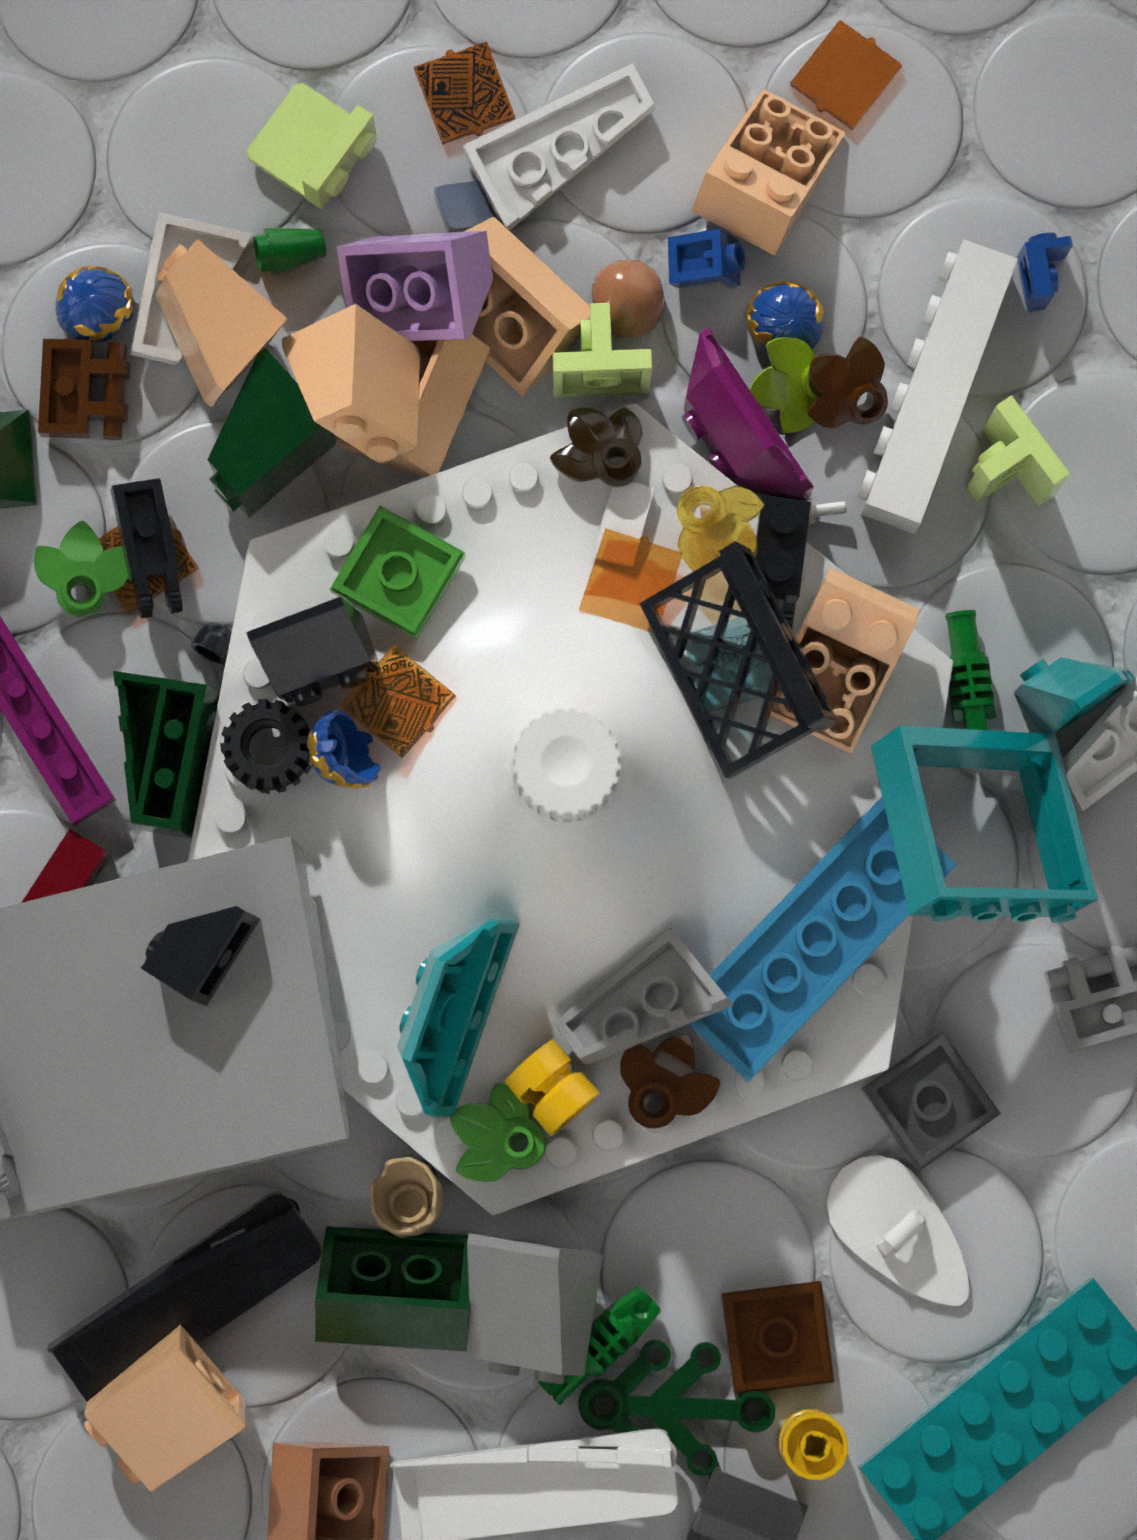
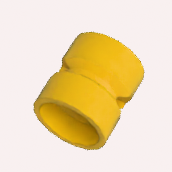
M554 1039L529 1056L504 1081L522 1104L532 1103L535 1106L533 1117L550 1136H553L569 1124L600 1095L598 1089L583 1072L573 1073L570 1070L572 1059Z
M801 1409L791 1413L782 1422L777 1434V1448L782 1460L797 1475L808 1480H823L835 1475L843 1467L848 1455V1439L843 1427L827 1413L818 1409Z

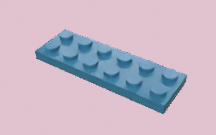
M882 797L709 974L733 1006L687 1025L745 1082H749L909 915ZM936 845L943 877L945 878L957 864Z

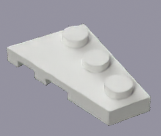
M159 212L156 219L130 355L172 365H178L183 356L155 297L161 281L156 276L162 270L163 263L180 244L188 250L199 239L233 269L253 234Z

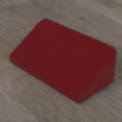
M69 828L21 903L93 885L111 857V854Z

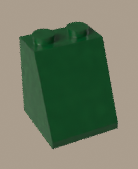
M266 348L257 354L207 459L214 474L209 480L216 488L214 490L215 493L232 512L240 507L248 518L254 515L336 445L334 434L314 422L298 383Z

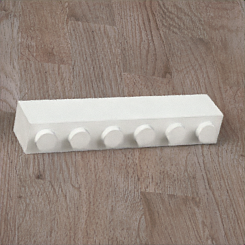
M963 239L957 254L948 251L938 279L946 281L941 298L935 295L931 296L922 322L931 326L925 341L915 339L906 366L914 368L909 385L902 382L899 383L890 410L898 412L893 429L883 426L874 450V454L882 456L876 473L867 470L857 498L866 500L861 515L916 534L925 514L1018 258Z

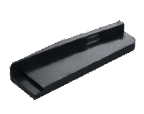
M281 1191L271 1192L48 1344L47 1351L53 1353L81 1395L88 1402L180 1324L195 1342L199 1344L312 1267L321 1257L319 1239L301 1217L300 1208L296 1201L286 1197ZM245 1228V1232L214 1247L211 1246V1244Z

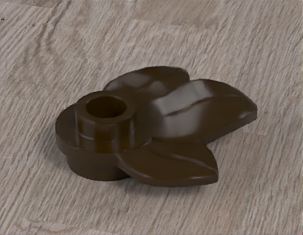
M626 407L614 412L610 418H607L602 412L593 408H577L569 412L567 428L572 443L550 455L552 465L569 479L578 482L599 478L613 487H621L631 483L642 467L641 453L637 447L643 432L637 416ZM614 457L625 458L623 462L617 464L609 461Z

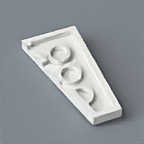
M632 63L463 145V152L500 223L510 231L654 111V102Z
M1137 677L1062 759L1073 804L1082 811L1137 771Z

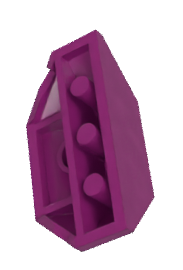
M709 327L705 328L699 335L685 398L684 411L686 413L682 415V420L695 440L703 438L712 452L708 455L710 464L742 490L773 497L806 501L811 497L814 488L813 484L768 419Z

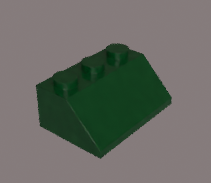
M326 1226L315 1297V1342L467 1352L470 1320L468 1235L423 1233L400 1238L386 1230Z

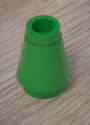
M264 228V233L253 235L254 253L260 273L271 271L272 275L275 276L317 260V258L326 257V245L321 228L313 230Z

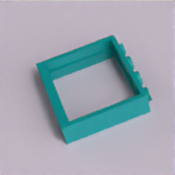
M898 726L871 745L910 915H930L933 921H947L959 916H972L974 922L989 921L998 917H1011L1012 921L1017 923L1031 921L1038 917H1050L1052 923H1062L1076 919L1077 911L1098 900L1056 734ZM917 766L1019 771L1048 889L946 887Z

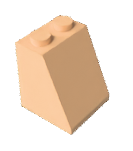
M197 239L188 250L180 244L163 263L162 270L156 276L161 281L155 297L204 402L212 408L254 361L257 354L275 337L288 318Z
M357 304L282 338L283 351L314 422L379 464L393 460L395 457L417 448L419 347Z
M181 1324L86 1402L84 1414L87 1419L84 1426L90 1436L102 1447L108 1443L119 1455L120 1459L117 1460V1464L124 1475L135 1485L141 1481L150 1492L246 1427L245 1398Z

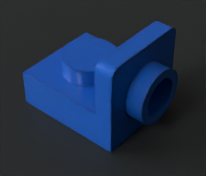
M721 228L668 237L669 284L675 288L721 281L729 287L740 286V271L745 267V255L742 245L736 238Z
M1041 233L1030 237L1028 242H1025L1016 258H1018L1017 263L1027 312L1046 309L1054 293L1058 291L1059 282L1056 266L1053 263L1048 264V262L1063 260L1067 257L1073 247L1071 236L1057 238L1056 233Z

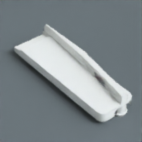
M655 1428L394 1461L390 1463V1467L394 1471L402 1540H465L666 1515L671 1513L679 1503L678 1480L676 1479L674 1468L677 1451L670 1441L668 1433L662 1429ZM580 1446L618 1447V1448H617V1450H611V1449H580Z

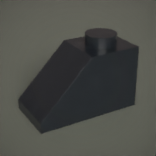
M238 906L168 924L164 931L157 933L150 941L145 952L147 959L141 969L189 1000L207 1006L260 918Z

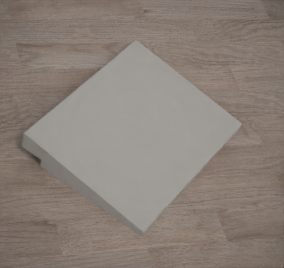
M291 836L0 908V1122L13 1154L10 1159L21 1190L19 1194L9 1199L0 1191V1223L351 1141L316 900L309 893L303 848ZM238 906L260 918L207 1006L189 1000L141 969L147 959L145 952L150 941L157 933L164 931L168 924Z

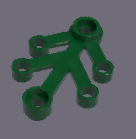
M660 1340L646 1342L641 1348L640 1356L614 1381L597 1379L588 1383L583 1388L578 1399V1409L581 1418L587 1425L597 1430L612 1429L615 1433L639 1431L628 1416L650 1417L660 1429L668 1433L667 1435L671 1442L686 1457L689 1469L699 1476H706L713 1472V1469L717 1466V1455L710 1446L701 1444L678 1418L737 1421L743 1429L754 1433L762 1432L769 1428L775 1418L773 1401L761 1391H748L741 1394L737 1400L679 1397L704 1373L713 1372L718 1368L721 1354L718 1348L710 1342L696 1344L691 1350L690 1359L650 1396L629 1394L652 1370H662L669 1364L670 1350ZM656 1345L663 1348L665 1358L662 1363L652 1365L647 1362L646 1351L651 1346ZM702 1348H710L715 1354L713 1364L708 1367H702L696 1362V1354ZM602 1394L608 1395L613 1401L612 1409L606 1414L598 1413L593 1407L595 1398ZM751 1401H758L763 1406V1414L757 1420L748 1419L744 1413L745 1406ZM704 1450L710 1453L711 1463L707 1468L697 1469L693 1465L692 1458L697 1451Z

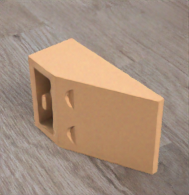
M762 89L707 170L691 212L775 256L796 224L846 132L787 102L785 99Z
M829 567L796 639L838 720V723L822 732L816 730L810 735L852 754L917 623L919 609ZM779 686L776 696L786 699ZM774 702L770 716L793 727L799 725L790 706Z

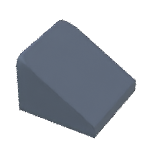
M479 181L447 184L434 188L435 200L447 233L464 232L493 217Z

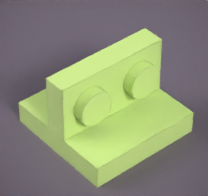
M590 303L589 320H580V352L553 353V397L649 394L652 374L651 349L612 350L610 303Z
M1011 395L995 406L982 430L993 446L978 457L980 462L971 469L974 475L966 489L978 504L1017 477L1037 506L1040 507L1056 495L1070 473Z

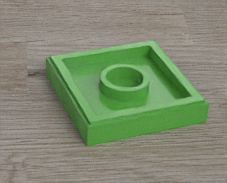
M379 505L332 584L330 591L337 597L341 596L348 603L417 641L466 558V554L462 550Z

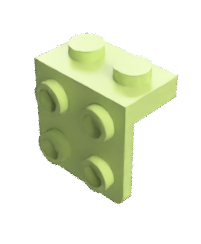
M298 83L293 86L248 147L247 155L253 164L322 210L331 196L336 197L344 188L349 178V172L358 159H364L373 148L377 139L374 116L358 104L349 114L308 85Z

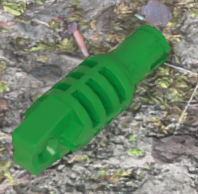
M976 610L950 612L945 614V619L948 624L951 657L949 658L953 660L949 684L953 723L965 722V729L987 730L986 719L997 718L989 658L986 657L985 652L980 651Z
M639 1285L604 1309L593 1320L584 1376L565 1375L564 1384L538 1381L539 1384L561 1406L564 1400L591 1374L595 1377L599 1374L602 1375L621 1355L626 1353L627 1349L634 1345L661 1312V1309Z

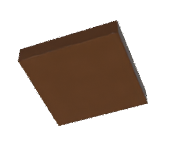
M821 1281L721 1293L732 1385L735 1395L744 1394L748 1391H768L834 1382Z

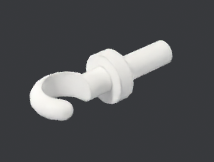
M813 499L806 500L811 502L809 524L816 523V517L847 513L845 501L815 505Z

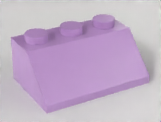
M487 231L379 236L337 246L346 308L357 304L409 341L457 340L471 337L493 281Z

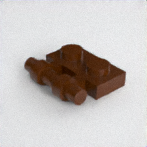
M43 339L38 433L41 437L89 439L90 420L104 421V439L122 440L123 422L128 421L129 406L124 403L125 381L130 379L131 363L126 361L127 345L125 343L110 342L107 348V359H93L94 344L91 340ZM92 378L106 379L105 401H91Z

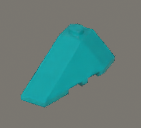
M1063 657L1048 665L1042 659L1019 675L1024 683L1016 689L1014 694L1042 733L1057 734L1125 688L1135 677L1130 670Z

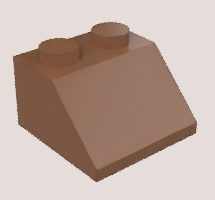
M326 1442L273 1443L267 1540H384L389 1446Z

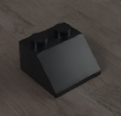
M341 596L246 632L248 640L277 697L288 704L294 702L295 706H304L323 698L322 691L337 685H341L342 689H348L364 684L370 680L369 673L381 669L362 614Z

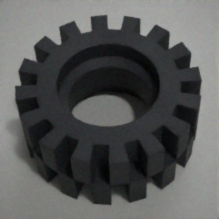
M258 699V704L251 705L250 702L242 705L243 711L238 715L233 712L229 717L231 724L229 727L224 726L221 734L224 737V743H220L221 753L225 757L223 761L233 776L251 790L256 789L266 794H270V791L273 790L281 793L287 791L286 787L290 784L294 786L301 782L300 776L304 772L308 774L312 767L309 764L310 755L307 747V740L311 730L299 712L292 706H286L282 701L275 700V702H269L267 699ZM265 728H274L281 731L287 740L285 755L281 760L271 765H262L255 762L249 750L252 737L258 731Z

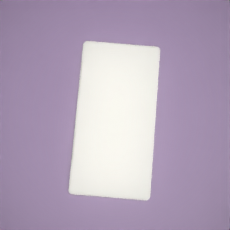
M634 482L621 487L611 486L592 554L593 559L630 568L634 566L655 491L654 487Z

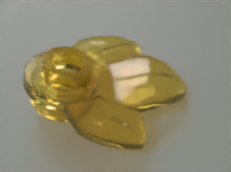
M699 485L684 492L677 504V517L683 526L678 539V549L686 565L692 571H695L721 556L719 550L734 541L750 548L756 558L758 550L757 538L748 521L754 519L763 510L765 505L762 500L750 489L741 486H733L717 491L713 487ZM709 505L711 510L706 517L696 518L694 516L697 507Z

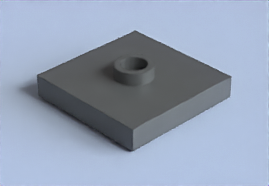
M944 1032L932 1038L861 1088L917 1171H921L1001 1114Z

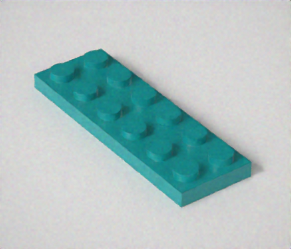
M1089 1278L858 1467L915 1540H937L1137 1376V1332L1096 1280Z

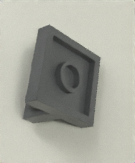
M715 1468L710 1473L686 1540H796L808 1505Z

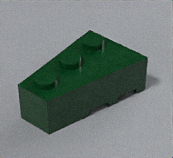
M113 671L114 685L118 688L121 716H118L120 731L124 737L126 754L124 769L131 823L148 832L192 839L220 694L206 684Z

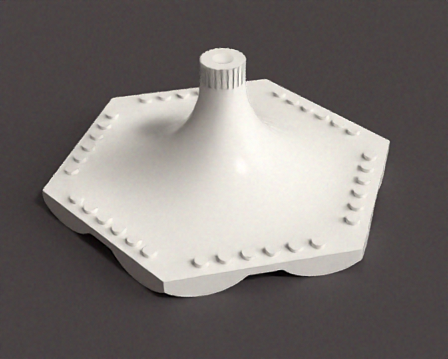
M636 403L625 406L640 420L643 432L637 447L641 453L642 467L632 482L654 487L655 491L632 568L592 558L611 486L599 478L585 482L569 479L552 465L550 455L572 443L567 427L249 540L188 861L287 836H291L303 848L309 893L316 900L343 1090L492 1216L888 1070L913 918V915L910 914L749 1082H745L688 1025L641 1043L653 1053L656 1047L666 1039L680 1034H688L695 1051L694 1072L708 1074L720 1080L719 1090L706 1109L693 1116L676 1115L668 1125L661 1128L651 1129L638 1124L630 1114L628 1098L631 1091L620 1074V1061L625 1050L586 1066L553 1025L555 1020L670 928L673 929L706 972L710 974L882 797L871 745L898 726L943 728L953 665L952 659L913 629L852 754L809 734L731 779L725 778L639 603L721 556L719 550L734 541L750 548L754 554L760 504ZM619 409L605 413L604 415L607 418H610V416ZM614 457L609 461L617 464L623 462L625 458ZM379 505L465 552L466 558L417 641L352 605L363 616L381 668L369 673V681L348 689H342L341 685L322 691L323 698L304 706H295L294 702L288 704L277 697L248 640L246 632L338 598L331 593L330 588ZM807 542L800 597L796 601L792 627L795 637L829 567L844 573ZM722 571L706 580L700 600L723 606L729 585ZM693 588L683 593L682 595L690 597ZM673 599L657 609L665 627L680 631L688 602ZM735 599L732 609L741 611ZM776 599L782 609L783 599ZM698 606L690 634L712 640L721 612ZM730 615L724 637H737V648L741 645L742 639L740 638H743L742 635L750 632L746 619ZM669 634L674 645H676L678 636ZM744 636L743 641L746 643L748 636ZM723 638L727 645L736 647V638ZM688 639L682 657L686 669L702 674L705 664H697L706 661L710 646ZM725 650V653L733 654V652ZM761 650L754 651V653L763 655ZM718 653L717 660L719 658L720 661H718L717 666H714L711 677L734 684L736 677L733 674L737 675L735 672H738L737 669L739 667L736 663L740 665V662L733 659L734 655L729 654L728 657L727 654L723 653L722 658V653H720V656ZM401 657H405V658H406V659H402V660H399V661H395V662L386 664L388 661H391V660H394V659H398V658H401ZM721 659H724V665H726V666L724 667L725 669L720 668V667H723V660H721ZM756 659L753 663L754 665L750 668L752 671L747 676L743 687L767 693L773 672L768 663L764 661L759 662L760 660ZM407 661V670H405V667L400 666L401 662ZM412 663L411 667H412V666H415V667H414V668H409V664ZM394 664L400 666V670L397 673L391 671ZM389 666L390 674L388 675L387 672L386 675L383 676L385 673L383 671L384 667ZM394 666L393 670L397 671L398 667ZM419 669L420 674L424 673L427 675L421 676V680H424L422 687L423 696L431 697L432 701L430 702L438 704L440 699H442V707L434 719L439 706L388 691L371 728H369L365 724H370L373 718L367 719L366 723L362 722L364 720L356 697L358 696L359 700L362 699L361 706L364 709L366 688H368L367 708L372 707L374 690L372 679L375 678L379 706L382 699H379L378 681L415 671L417 689L403 692V694L408 695L417 692V694L412 696L421 698L418 677ZM414 674L407 675V676H411V677L413 678L412 684H411V686L409 687V689H410V688H414V687H415ZM691 677L697 689L700 680ZM397 678L381 682L380 687L387 689L384 686L392 685ZM411 679L405 681V683L402 682L395 691L401 692L409 686ZM426 680H433L434 682L430 683L434 685V688H425V686H430L426 683ZM709 683L703 702L709 714L724 717L732 689ZM439 687H441L440 695H451V697L438 698ZM365 688L364 695L359 696V694H362L363 689ZM380 689L381 697H382V696L384 695L385 691H383L382 689ZM433 690V695H431V692H429V695H427L428 692L424 695V691ZM742 692L733 721L756 728L764 699ZM388 696H390V699L385 707V710L380 718V721L376 729H374L377 720L382 712V709L387 701ZM395 697L394 700H393V703H392V705H391V707H390V709H389V711H388V714H387V716H386V718H385V720H384V722H383V725H382L380 731H378L379 726H380V724H381V722H382V720H383V718H384V715H385V713H386V711H387V709H388V707H389V705H390V702H391L392 698ZM258 699H267L269 702L279 700L288 707L292 706L306 721L311 731L323 714L331 710H340L353 718L354 723L357 725V731L367 732L372 735L373 742L368 744L370 750L369 757L373 760L372 762L380 765L381 770L378 772V779L374 780L371 786L353 789L326 782L312 766L308 774L304 772L300 776L301 782L296 786L290 784L286 787L287 791L278 793L276 790L270 791V794L261 793L259 790H251L244 786L226 767L223 761L225 757L221 753L220 743H224V737L221 734L224 726L229 727L231 724L229 717L233 712L238 715L243 711L242 705L248 702L251 705L258 704ZM401 699L400 702H399V704H398V706H397V708H396L395 713L393 714V710H394V708H395V706H396L398 700ZM405 701L404 704H403V706H402V708H401V711H400L399 715H397V712H398V710H399V708H400L402 702ZM351 702L354 706L357 717H355L350 705ZM409 702L403 716H401L406 703ZM411 703H413L412 708H411V710H410V712H409V714H408V716H407V718H406L405 716H406V714H407V712H408V709H409ZM418 705H420V707H419V709H418V711H417V713H416V716H415V718H414V720H413V722H412V724H411V727H410V729H409V731H408V733H407V736H406V738L404 739L403 737H404V735H405V733H406V731H407V729H408V726H409V724H410V722H411V720H412V718H413V715H414V713H415V711H416ZM422 706H424L411 737L407 740ZM426 707H428L414 740L411 741ZM376 708L365 710V717L374 716ZM432 708L433 710H432V712H431V714H430V717H429V719H428V721H427V723H426V726H425L423 732L421 733V735L419 736V734H420V732H421V730H422V727H423V725H424V723H425V721H426V718H427V716H428V714H429V712H430V709ZM390 715L408 720L400 737L382 733ZM770 716L765 731L782 735L794 727ZM393 718V722L400 723V728L396 731L390 728L387 732L399 735L405 721ZM713 721L715 728L719 734V730L722 723ZM731 726L725 748L732 762L748 754L754 733ZM262 729L250 741V755L259 764H274L285 755L287 740L285 735L277 729ZM378 735L411 744V746H402L398 748L397 752L395 748L398 746H395L394 742L390 741L393 746L391 747V744L387 743L388 740L385 742ZM764 736L761 746L773 739ZM402 748H407L404 754L401 755ZM917 766L929 814L936 767ZM493 919L512 921L519 924V928L457 1108L468 1103L489 1105V1097L496 1083L505 1084L506 1078L521 1063L552 1039L572 1059L570 1070L573 1073L583 1072L598 1089L600 1095L576 1118L553 1136H550L533 1117L535 1106L532 1103H528L530 1120L535 1122L545 1135L546 1148L542 1158L537 1164L527 1169L510 1168L505 1175L496 1181L479 1182L464 1178L456 1172L455 1169L460 1158L469 1147L454 1132L450 1116L432 1117L424 1113L397 1046L401 1037L399 1030L401 1018L405 1010L412 1005L418 988L416 984L417 971L423 960L428 957L430 950ZM650 1093L644 1099V1107L650 1113L660 1111L663 1106V1100L657 1093ZM517 1134L511 1140V1148L514 1152H523L529 1144L528 1137L525 1134Z

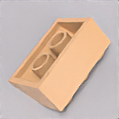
M493 216L464 231H487L493 275L492 284L472 335L491 347L485 362L515 391L523 396L552 369L553 353L568 352L576 344L581 334L580 320H589L590 306Z
M474 335L467 339L410 341L420 348L417 448L380 464L405 474L424 477L439 472L491 348ZM337 439L335 444L339 447L373 460L344 440Z

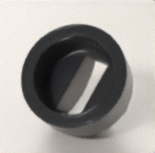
M208 623L198 631L191 643V647L205 659L217 664H225L232 632L229 629L222 632L223 625L221 623Z

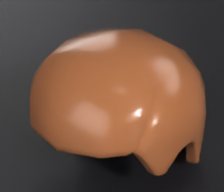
M617 260L603 267L595 276L591 292L592 302L610 303L612 334L620 338L640 337L656 327L664 312L665 301L663 286L655 270L640 260Z

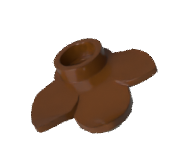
M858 337L846 358L839 354L825 353L811 360L809 378L820 396L810 405L807 414L822 427L837 428L850 420L856 424L873 423L879 420L886 412L888 406L887 392L884 385L880 382L885 362L878 348L870 340ZM867 392L866 401L857 406L859 398Z
M680 1034L666 1039L656 1047L653 1053L642 1044L624 1051L620 1061V1074L631 1091L628 1098V1108L631 1116L638 1124L651 1129L664 1127L676 1115L693 1116L699 1114L715 1098L719 1090L720 1080L708 1074L694 1072L695 1051L688 1034ZM650 1093H657L663 1100L662 1108L656 1113H650L644 1107V1099Z

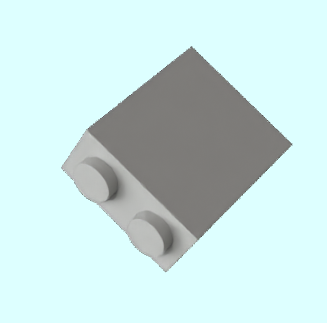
M469 1233L467 1251L472 1358L490 1361L489 1371L519 1376L520 1367L535 1370L534 1380L564 1384L565 1375L584 1376L603 1254Z

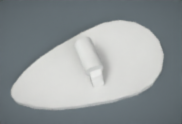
M879 1155L858 1158L843 1167L831 1182L826 1201L829 1223L838 1238L862 1261L913 1295L934 1303L949 1306H960L965 1303L969 1297L970 1290L968 1272L962 1251L934 1199L913 1171L898 1160Z

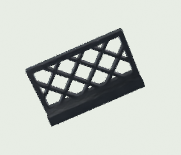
M737 541L719 550L721 556L639 603L725 778L729 779L816 730L822 732L838 723L750 548ZM722 571L729 585L723 606L700 600L706 580ZM693 588L690 597L682 595L683 593ZM673 599L688 602L680 631L665 627L657 611L659 607ZM735 599L741 611L732 609ZM698 606L721 612L712 640L690 634ZM730 615L746 619L751 629L745 649L722 643ZM669 634L678 636L676 645H674ZM688 639L710 646L702 674L687 670L682 661ZM757 643L763 655L754 653ZM720 649L743 655L734 684L711 677ZM752 658L767 662L773 672L767 693L743 687ZM691 677L700 680L697 689ZM709 683L732 689L723 718L709 714L703 703ZM779 686L786 699L776 696ZM742 692L764 699L756 728L733 721ZM774 702L790 706L799 725L782 735L765 731ZM713 721L722 723L719 730V734L715 728ZM731 726L754 733L748 754L732 762L725 748ZM764 736L773 739L761 746Z

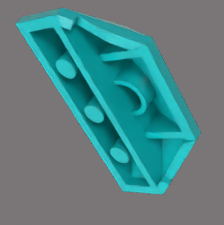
M491 919L430 950L428 957L419 966L416 974L418 988L412 1005L405 1010L399 1026L401 1037L397 1048L422 1109L429 1116L444 1117L454 1116L519 928L517 923Z

